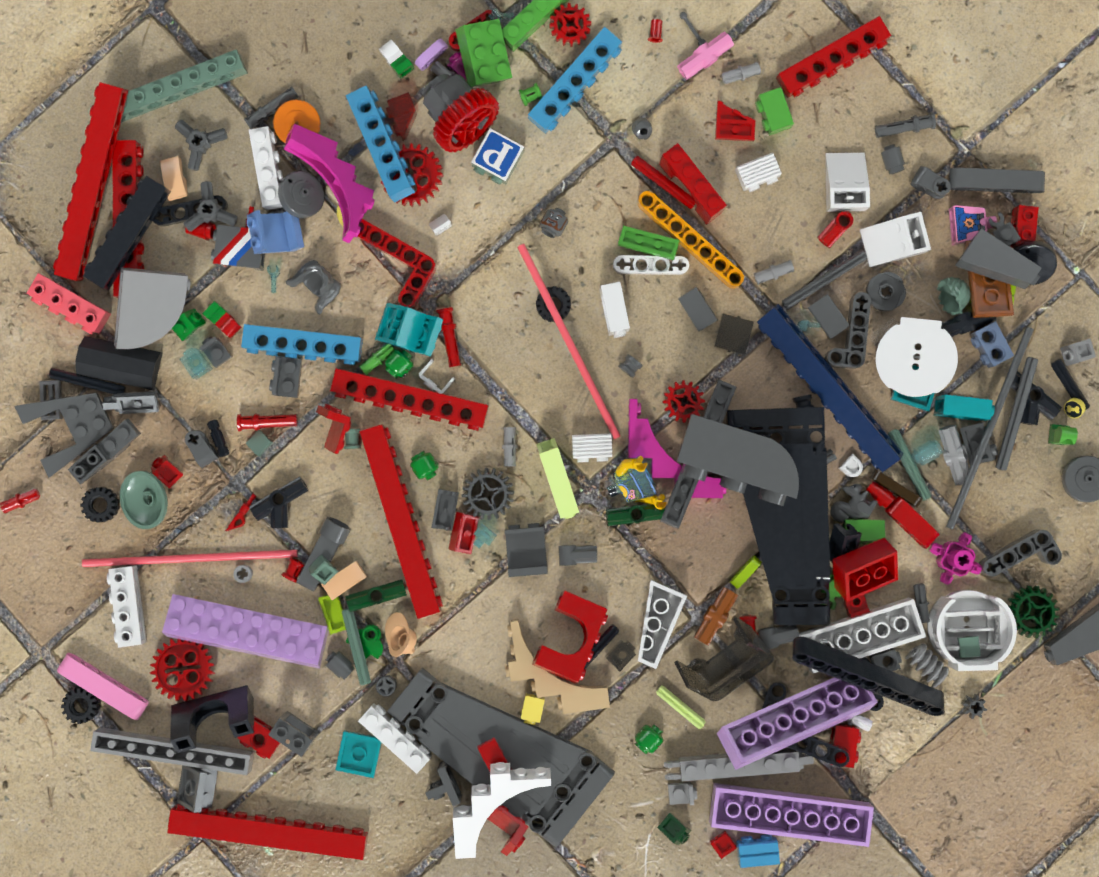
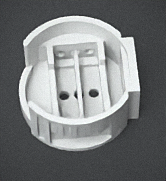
M901 317L900 325L893 326L885 333L877 348L876 367L881 380L888 388H892L906 396L921 397L938 393L950 383L957 368L958 354L955 342L945 329H941L942 321ZM921 344L922 348L916 350L915 345ZM917 363L919 369L913 370L912 365Z
M958 590L946 596H941L929 613L930 622L927 623L929 640L935 651L942 658L948 660V667L957 671L998 670V662H1002L1010 654L1015 644L1017 627L1014 615L1008 605L998 597L973 590ZM965 616L969 617L968 622H964L963 619ZM967 635L979 636L981 656L960 658L957 638Z

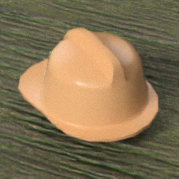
M395 612L391 614L385 625V636L390 654L393 657H398L402 654H413L417 642L416 633L409 628L407 620L402 613Z

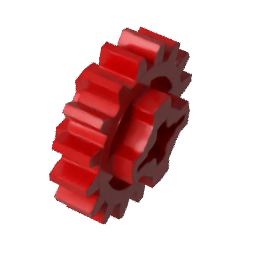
M568 3L567 8L560 5V11L554 10L555 16L550 17V21L553 23L549 24V28L554 29L551 31V35H557L556 42L562 40L563 46L568 42L570 47H573V42L580 45V39L586 41V34H590L591 31L588 28L591 26V21H587L590 15H584V7L579 10L578 4L571 7V4ZM581 19L583 21V29L578 25ZM558 20L560 21V24L562 25L560 31H559L558 26H557ZM567 23H568V24L574 23V27H573V26L567 27Z
M682 380L681 385L675 382V388L669 386L668 390L670 393H664V396L667 397V400L662 401L663 404H667L664 411H670L669 418L673 415L676 416V422L682 418V422L686 423V418H690L691 414L700 416L698 410H704L700 406L701 403L705 402L704 399H700V396L704 393H698L699 386L693 388V382L691 381L688 385H686L685 380ZM684 389L680 395L673 394L676 390ZM692 392L694 393L697 402L692 400ZM686 397V401L689 402V405L686 404L682 407L681 402L678 399ZM671 401L675 402V405L677 407L676 412L671 406ZM685 409H694L690 414L683 415Z

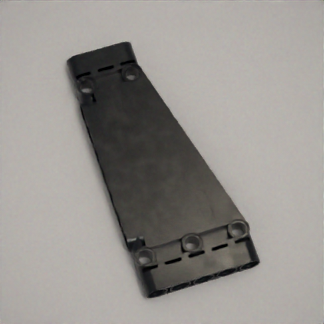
M824 407L727 410L729 426L743 427L745 431L771 438V435L775 432L780 433L782 441L779 444L790 454L798 472L799 490L797 499L787 496L784 506L760 499L758 497L760 487L747 484L743 494L772 595L773 624H830V551ZM802 425H803V428H791V429H789V426H802ZM809 425H822V428H809ZM769 426H783V429H769ZM750 427H763V429L750 430ZM814 431L820 432L822 434L821 441L813 442L810 438L811 433ZM823 589L826 592V596L823 599H818L815 596V592ZM784 590L787 594L786 598L778 599L775 595L776 591Z

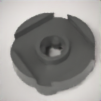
M884 272L870 279L866 287V293L871 298V306L879 311H891L903 303L906 297V288L903 280L897 274ZM888 287V291L891 294L884 297L881 289Z

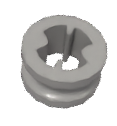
M240 565L234 570V578L240 583L249 581L253 576L252 569L247 565ZM244 568L246 569L245 572H248V576L241 579V575L239 576L238 572Z

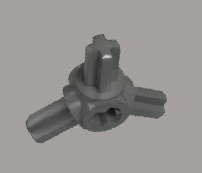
M184 120L178 121L175 125V129L186 138V143L189 144L188 150L191 151L188 169L193 171L199 170L202 154H206V151L212 147L211 144L228 138L224 128L207 133L206 131L200 132L198 129L194 130ZM198 139H201L200 145L198 146Z
M202 182L200 184L202 200L199 201L200 205L196 209L197 213L184 222V226L188 231H193L203 222L208 223L210 221H221L234 226L237 223V215L222 210V206L218 205L217 199H214L212 182ZM208 207L213 211L211 214L206 210Z

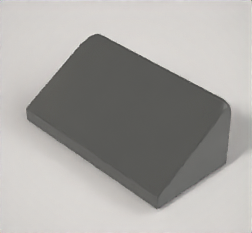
M828 294L808 307L829 339H832L850 326Z

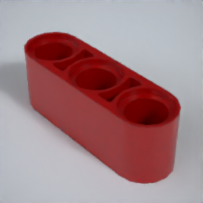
M899 496L885 510L924 549H927L940 535Z

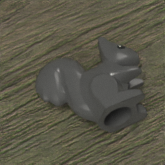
M861 484L843 487V491L850 495L851 499L848 503L844 501L833 503L830 510L831 517L840 523L844 522V520H849V518L854 520L868 519L878 501L873 500L870 502L867 500L868 491L861 494Z

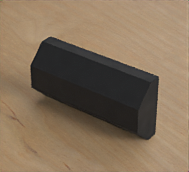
M84 336L78 347L75 360L76 374L155 390L163 353L144 348L116 349L114 342Z

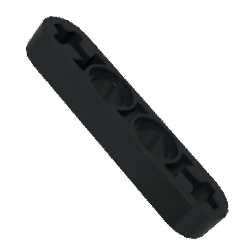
M215 195L214 199L223 203L221 205L222 210L226 211L228 208L227 201L222 196ZM202 198L161 207L153 222L161 227L183 223L195 214L194 208L197 204H200L199 201ZM209 207L206 209L209 214L213 212L212 210L209 212ZM177 209H185V216L183 218L176 217L175 212ZM169 210H171L173 220L170 217H164L163 222L157 219L160 213L170 215Z

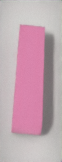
M72 653L66 654L57 669V672L134 720H139L149 704L148 700Z

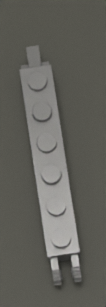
M786 748L735 770L727 753L680 757L679 760L664 762V767L666 768L679 767L680 769L679 773L666 774L665 779L693 781L800 772V769H804L803 765L814 764L812 756Z

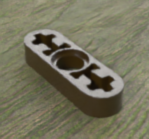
M874 469L869 477L916 508H918L923 500L876 469Z

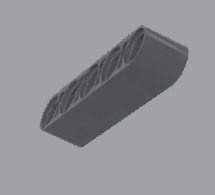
M951 168L949 171L950 190L1009 193L1045 192L1044 171Z

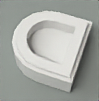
M851 454L841 464L839 469L848 477H857L861 474L863 465L854 454Z

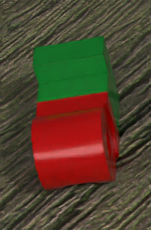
M215 301L202 313L229 338H232L242 328Z

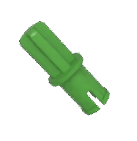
M386 343L376 353L372 352V356L359 365V367L368 375L379 364L383 365L382 362L395 350L394 347Z

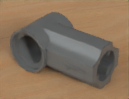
M558 546L559 566L577 565V563H597V546Z
M784 625L776 628L767 627L758 630L762 650L777 648L780 644L793 642L794 638L799 637L796 625Z

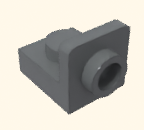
M211 336L202 342L203 345L200 347V350L205 353L215 368H218L232 358L219 338H212Z

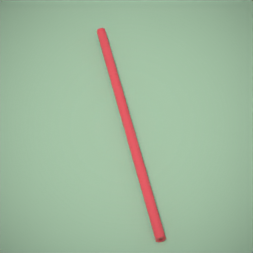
M525 244L518 246L517 248L613 439L619 438L621 435Z
M298 550L83 559L82 567L298 557Z

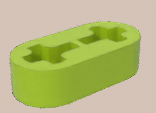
M755 555L752 556L731 579L730 583L736 589L740 588L761 565L762 561Z

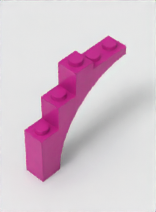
M294 124L287 135L284 150L296 155L309 164L331 188L342 213V241L350 243L360 233L361 227L358 225L368 209L371 210L374 205V190L355 182L357 177L354 174L356 166L337 158L339 152L336 150L338 142Z

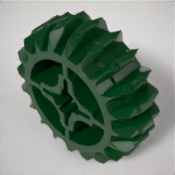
M1027 585L1026 590L1020 587L1019 593L1013 592L1015 598H1008V601L1011 602V606L1008 605L1014 615L1019 635L1023 636L1025 634L1027 638H1031L1033 635L1034 638H1039V633L1041 636H1046L1045 630L1053 631L1050 625H1057L1054 618H1059L1060 616L1055 614V611H1059L1060 608L1054 606L1058 601L1052 599V593H1047L1046 588L1040 589L1036 585L1033 588ZM1038 596L1044 603L1035 604L1029 597ZM1023 603V610L1019 612L1020 605ZM1031 608L1035 609L1034 615H1030ZM1046 611L1045 618L1042 620V614ZM1030 619L1035 624V627H1026L1021 620Z

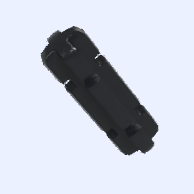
M218 420L209 421L207 426L211 430L210 434L214 445L218 448V456L225 457L229 455L230 452L228 447L225 446L226 441L222 431L219 429Z

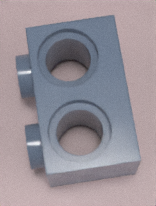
M996 321L970 334L972 345L974 348H978L981 354L980 360L988 368L994 367L1014 356ZM983 332L989 335L988 342L982 339ZM993 349L998 352L997 359H994L991 355Z

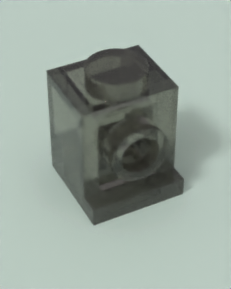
M621 639L605 657L620 672L636 655L634 652L636 648L628 640L624 642ZM621 651L626 653L624 658L619 657Z

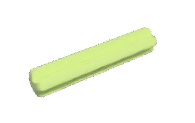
M661 685L657 689V695L694 726L701 729L706 722L702 717L666 687Z

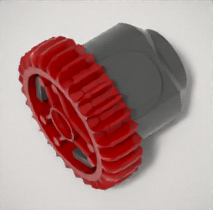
M439 75L427 85L423 93V104L429 110L427 113L435 121L436 125L433 128L434 139L449 153L457 152L458 150L462 151L463 148L467 149L470 144L473 145L476 140L479 141V138L482 135L484 136V133L494 124L493 121L497 119L496 116L499 114V103L495 97L484 88H476L474 90L461 75Z

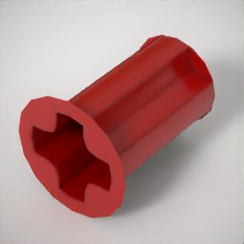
M651 20L650 38H648V41L653 43L663 41L661 39L662 20Z

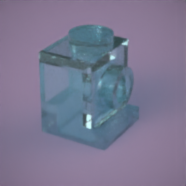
M197 348L186 350L183 353L184 356L180 358V361L193 379L197 380L213 369ZM198 359L199 365L194 366V360Z

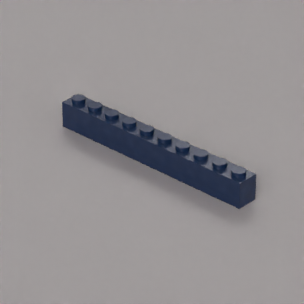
M779 304L757 321L760 331L770 337L772 345L776 349H780L784 354L785 361L795 367L797 375L801 379H805L809 384L810 391L820 397L822 405L826 409H830L834 414L833 417L836 422L845 427L847 435L851 439L856 440L861 452L871 458V463L876 469H880L883 473L902 458L904 453Z

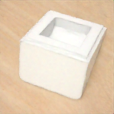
M443 214L430 222L429 226L434 234L438 236L452 227V224L448 217Z

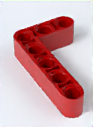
M362 219L359 224L364 225V230L359 233L357 238L414 269L398 297L401 306L413 309L419 302L436 271L434 260L423 252ZM375 233L381 234V239L378 242L371 240L372 235ZM391 243H397L398 249L391 252L388 250ZM408 252L415 253L414 260H405L406 254ZM424 262H431L432 268L425 271L422 269ZM416 278L423 280L419 288H415L412 285ZM407 295L413 297V301L409 305L403 303V298Z

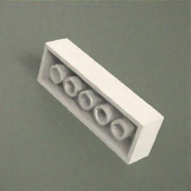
M909 597L871 609L870 612L853 618L846 617L830 624L799 632V637L810 638L857 658H863L926 637L915 601ZM809 668V671H811L812 673L819 672L817 670Z

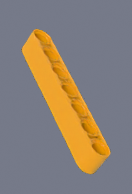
M644 191L640 194L638 199L640 210L673 239L680 240L679 244L729 288L734 289L742 284L744 281L742 271L651 191ZM649 197L652 200V204L649 206L644 205L642 198ZM663 210L667 216L661 219L656 215V212ZM671 224H680L681 230L678 232L673 231ZM689 235L693 236L696 242L690 245L686 242L685 238ZM703 248L708 249L710 256L707 258L701 256L700 250ZM715 262H723L724 270H717ZM736 274L739 277V282L736 284L732 283L729 276Z

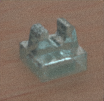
M481 524L474 533L478 537L474 545L480 549L485 542L489 546L497 535L484 524Z

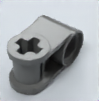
M924 166L919 167L910 183L913 188L926 193L934 199L943 198L951 189V184L947 179ZM939 185L942 186L941 192L938 191Z
M195 430L186 434L185 443L201 468L219 458L217 451L202 431ZM194 436H198L197 442L193 443Z

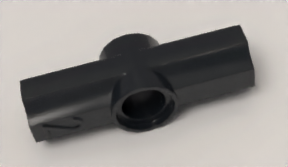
M968 311L954 316L953 319L942 322L941 329H945L951 337H954L958 334L962 335L976 330L977 327L994 322L997 318H973V313Z

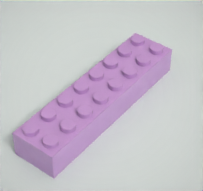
M173 594L162 633L167 637L320 669L329 629L327 626Z
M834 677L722 726L717 735L735 770L866 712L878 702L872 692Z
M714 783L709 823L713 828L869 847L874 807L869 802Z

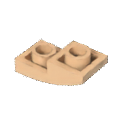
M175 156L161 160L164 187L171 191L168 200L172 201L188 196L187 181L183 176L181 158Z
M355 561L335 574L325 585H321L331 600H334L367 578L358 562Z

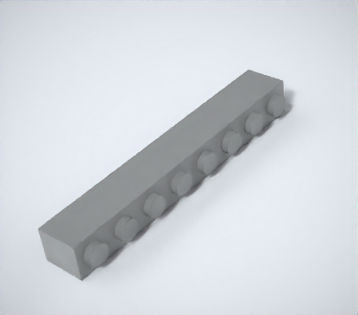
M98 728L93 731L90 749L93 752L248 775L252 771L255 751L197 742L195 749L176 753L170 738L107 728Z

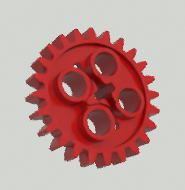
M410 143L407 149L403 144L402 150L398 153L400 158L403 157L405 161L407 159L410 160L417 191L401 199L402 205L406 206L407 202H409L410 206L413 207L414 202H417L421 206V200L428 203L427 197L435 198L432 192L440 191L437 185H442L443 183L438 178H442L444 175L438 171L442 170L443 167L442 165H437L440 160L439 158H434L435 153L433 151L429 153L428 147L422 150V146L418 144L415 149L414 145ZM391 157L390 160L387 159V160H386V163L391 162L392 159H393V157ZM417 160H423V164L420 167L414 166ZM406 168L405 170H406L407 174L409 175V174H410L409 168ZM400 173L396 174L393 180L398 179L400 177ZM427 178L428 182L426 185H419L421 179Z
M170 639V646L163 643L164 650L157 649L160 655L159 657L153 656L156 663H152L150 666L154 667L155 670L151 671L150 674L156 675L151 680L154 683L158 682L155 689L163 688L161 695L168 693V699H172L175 695V701H179L182 696L183 700L187 701L188 695L195 699L196 692L199 695L203 694L201 691L202 687L208 689L206 682H213L209 675L215 674V672L210 670L215 664L209 662L214 658L212 655L207 656L210 650L208 648L202 650L205 644L197 646L196 642L190 643V641L186 640L183 642V640L178 639L176 643L173 639ZM190 653H195L196 655L193 663H189L187 660ZM174 655L176 663L169 666L168 659ZM182 665L186 667L200 665L199 669L183 670V673L180 671L165 672L167 669H180ZM196 672L198 679L191 683L189 676ZM176 675L178 682L172 686L169 682L170 678Z

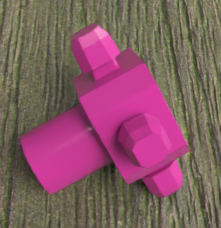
M965 532L960 534L959 542L948 541L943 545L938 543L930 545L929 551L938 556L936 559L938 567L945 570L944 573H941L940 582L946 585L952 582L953 575L961 577L967 575L968 572L980 574L982 571V566L974 561L976 557L974 550L967 547L971 543L972 536Z

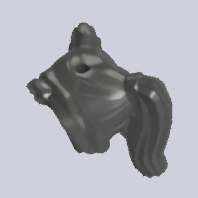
M316 260L307 262L291 279L286 281V284L290 287H296L303 282L313 294L319 297L315 304V311L319 315L336 298L341 288V283L333 279L331 273Z

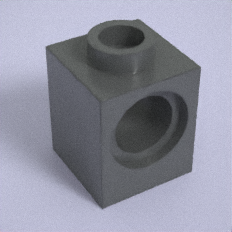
M893 648L869 655L872 664L890 671L901 669L899 664L902 663L901 656ZM890 656V664L884 666L882 663L883 658Z

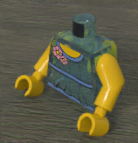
M638 456L635 459L622 460L614 472L616 483L607 487L610 496L614 497L622 493L626 502L654 504L657 509H664L667 505V502H663L665 495L660 494L657 497L656 486L646 468L648 463L643 462L644 458Z

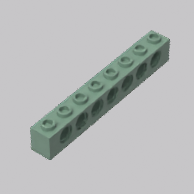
M236 49L128 91L121 123L248 74L241 55Z

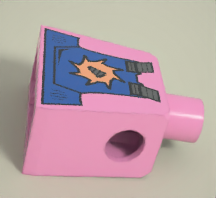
M956 205L949 208L952 246L972 241L981 228L986 232L987 229L993 228L989 224V218L997 223L996 216L986 217L985 208Z

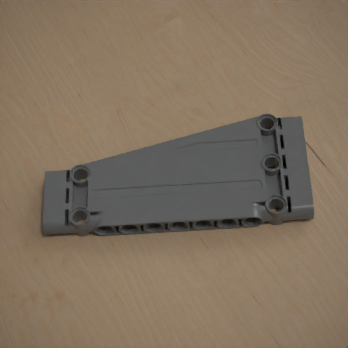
M424 668L420 669L387 711V713L404 725L408 732L415 734L424 746L473 785L491 784L490 771L477 746L493 737L497 740L513 770L518 768H550L551 786L537 787L521 792L507 799L501 805L505 806L513 816L523 819L533 832L541 835L554 847H557L615 774V771L596 757L592 751L540 727L524 723V720L441 683ZM435 682V685L428 691L427 689ZM436 688H442L445 695L437 697L434 691ZM423 697V700L416 706L415 704ZM410 712L411 715H410V716L408 717V719L404 722L403 719H404V718L407 716V714ZM410 720H419L420 727L413 728L410 725ZM584 756H590L592 762L586 765L581 762V759ZM565 787L568 792L565 795H559L557 789ZM535 818H540L543 820V824L536 826L532 821Z

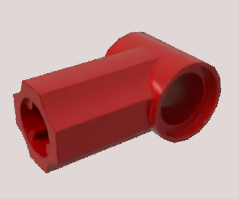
M846 211L837 214L818 235L819 241L830 249L843 233L852 226L854 221L852 214ZM840 216L847 218L848 223L846 226L840 225Z

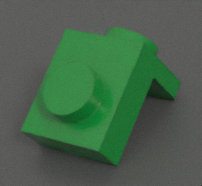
M191 309L181 314L172 330L183 342L198 328L204 326L206 322L196 309Z

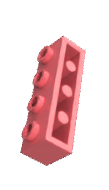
M39 273L26 293L32 297L31 301L42 306L44 303L49 306L47 310L56 315H59V313L65 315V320L74 325L76 323L83 326L81 329L89 334H93V332L100 334L111 315L106 310Z

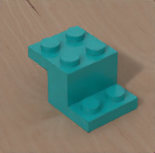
M387 303L375 340L431 357L438 334L442 328L443 319L426 315L409 307Z

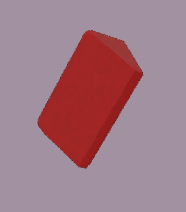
M456 512L449 550L472 554L480 516L474 517L471 514Z

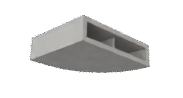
M121 267L114 339L116 349H134L149 345L162 338L172 329L183 311L186 292L190 290V279H188L185 273Z

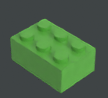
M499 19L463 25L455 29L467 83L471 87L502 82L512 78Z

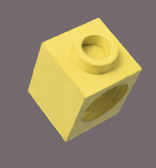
M525 694L521 719L524 720V723L535 725L536 722L540 723L545 697L537 698V695Z

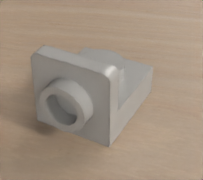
M1091 339L1060 348L1066 366L1096 357Z
M691 782L668 784L669 804L689 803L694 805V800L697 799L696 787L693 788Z

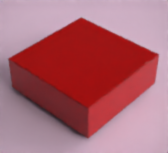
M723 831L709 841L721 859L737 849V846L726 831Z

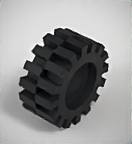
M546 287L551 297H556L561 301V307L558 312L563 320L571 309L570 296L561 287ZM539 294L536 301V309L539 316L548 322L555 323L541 294Z
M96 487L86 491L85 497L81 499L83 503H80V507H83L81 511L82 514L85 513V518L98 523L107 522L117 515L118 512L116 511L120 508L118 506L120 501L116 498L117 494L113 493V490L105 487ZM98 497L104 498L107 502L106 510L101 513L97 512L93 507L94 500Z
M81 687L68 692L62 700L64 702L61 705V708H64L62 714H66V719H71V723H86L95 718L99 713L98 710L101 708L99 705L101 700ZM77 698H83L88 703V708L84 713L76 711L74 707V702Z

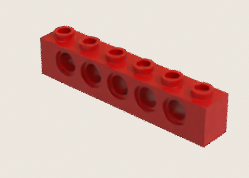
M878 16L780 72L776 80L787 98L791 96L796 98L804 93L803 89L808 86L813 88L821 83L820 80L827 77L829 79L837 74V70L841 67L846 69L855 63V59L859 57L864 59L869 56L871 50L876 47L878 50L888 44L887 41L892 35L882 18ZM864 36L870 37L872 43L865 42ZM847 46H853L855 53H850L847 50ZM835 55L839 62H832L830 56ZM813 65H819L822 68V72H816L813 69ZM796 75H803L805 77V81H798Z

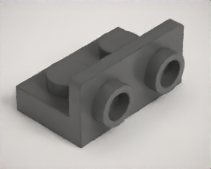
M276 356V359L272 361L271 367L272 372H274V378L270 380L269 385L272 395L298 398L302 359Z
M987 421L960 428L970 465L986 428ZM991 437L980 464L996 459V455H998L997 446L992 443Z

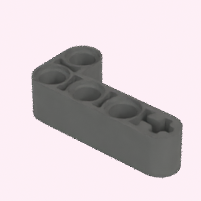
M859 292L850 299L848 323L850 326L847 327L845 349L834 348L825 354L824 358L831 367L856 369L865 362L871 298L865 292ZM861 298V301H864V304L860 305V303L856 302V300ZM855 316H859L862 319L861 326H857L854 323ZM854 335L860 338L861 342L859 345L853 344L852 337ZM832 353L838 354L839 361L837 363L831 360ZM851 355L858 357L857 365L851 363Z
M1036 529L983 558L979 564L982 566L981 574L994 577L1034 554H1037L1040 561L1045 564H1058L1062 559V553L1048 531ZM1040 533L1044 537L1042 543H1039L1037 541V536ZM1023 543L1027 546V550L1024 553L1020 551V546ZM1051 550L1053 558L1048 560L1047 553ZM1005 553H1008L1010 559L1005 563L1003 556ZM988 564H994L990 567L991 571L987 570V568L989 567Z

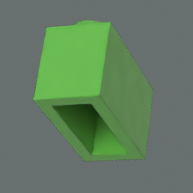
M781 87L762 93L757 97L755 106L758 113L762 114V126L764 131H768L769 136L790 129L794 125Z

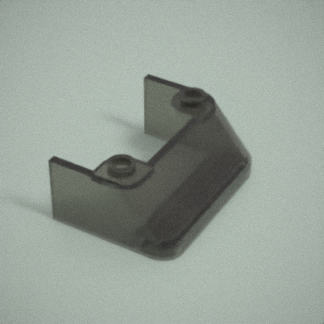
M737 617L733 619L737 626L734 632L736 640L708 661L696 658L689 665H685L678 660L674 662L686 687L711 701L723 699L774 661L773 654L753 628Z

